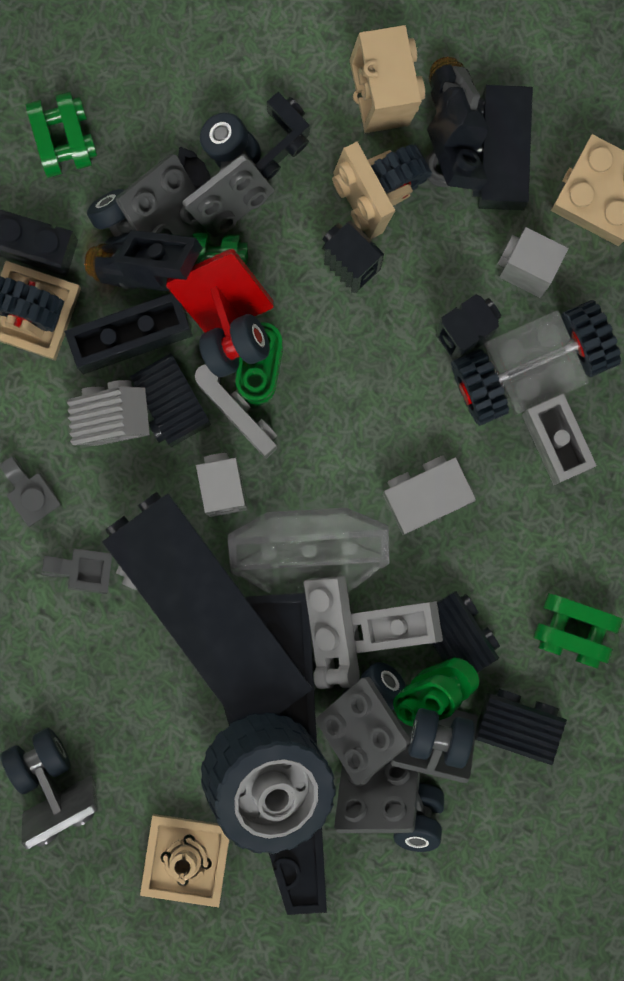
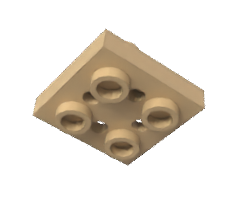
M153 814L140 896L219 908L229 847V839L224 835L221 827L217 823ZM186 835H192L195 838V841L192 838L186 839V842L191 845L185 844L184 837ZM163 852H170V853H171L170 860H168V855H166V854L163 856V860H162V858H161L162 853H163ZM202 858L204 867H208L209 862L207 861V858L211 860L212 865L209 868H203L201 866ZM189 879L188 884H186V885H181V884H185V883H186V880Z

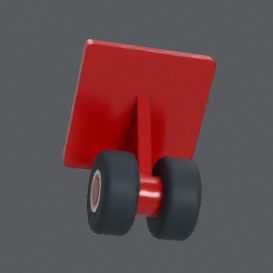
M228 249L194 265L187 280L167 278V288L204 331L199 341L200 351L206 366L215 376L225 377L236 372L239 367V357L248 364H255L268 357L270 352L268 337L263 326L255 316L271 310L274 301L234 249Z

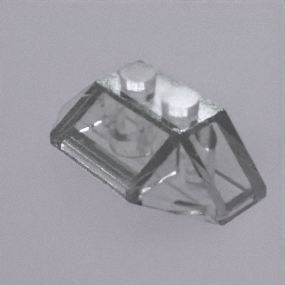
M349 508L267 512L228 534L231 573L238 577L242 576L251 584L272 595L305 593V580L345 576L347 591H351L370 578L379 568L382 569L390 564L388 525Z

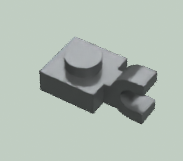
M12 456L0 464L3 473L15 486V489L6 496L28 527H31L62 505L41 473H37L29 478L16 457L13 458Z
M73 549L72 560L44 556L41 575L68 577L67 589L107 594L112 555L110 553Z

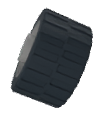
M275 713L253 714L231 723L228 728L221 731L215 737L216 739L209 745L205 752V759L202 761L201 785L218 825L221 827L224 835L229 840L234 841L236 846L259 854L262 852L270 854L279 853L283 850L296 848L297 845L308 841L318 829L322 828L334 805L333 799L336 796V786L333 780L335 778L332 769L315 741L300 723H295L292 718L284 715L278 716Z

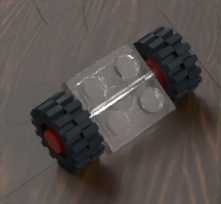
M590 300L563 312L561 316L557 310L484 342L492 363L489 362L487 354L482 349H478L453 360L451 368L466 407L468 406L469 413L474 418L476 424L481 426L508 414V401L514 415H517L563 393H568L588 384L589 381L586 375L593 377L620 365L621 353L616 345L618 342L616 336H613L612 326L607 322V316L604 312L602 313L599 304H596L594 300Z

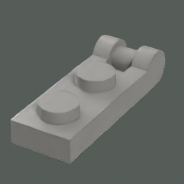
M206 364L198 367L195 373V380L200 389L259 453L267 459L277 449V445L273 442L277 437L275 432L262 419L255 423L246 413L251 408L236 391L229 395L220 385V377L215 376Z
M322 577L305 580L304 587L316 662L314 671L315 685L319 689L333 688L335 684H339L342 688H351L359 681L360 673L346 577ZM334 658H339V669H335Z
M437 601L351 614L356 653L443 641ZM358 625L362 627L363 640H360Z

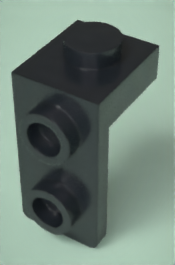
M279 92L267 101V112L288 135L255 164L267 181L272 179L280 170L279 162L288 154L295 157L309 143L307 137L310 135V125L303 118L305 112L292 97L286 100Z

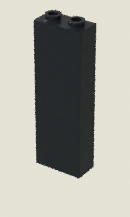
M158 492L154 493L138 505L142 513L130 522L124 515L105 529L109 537L102 541V543L234 721L242 720L253 714L275 713V715H279L312 690L310 683L169 493L164 497H161Z

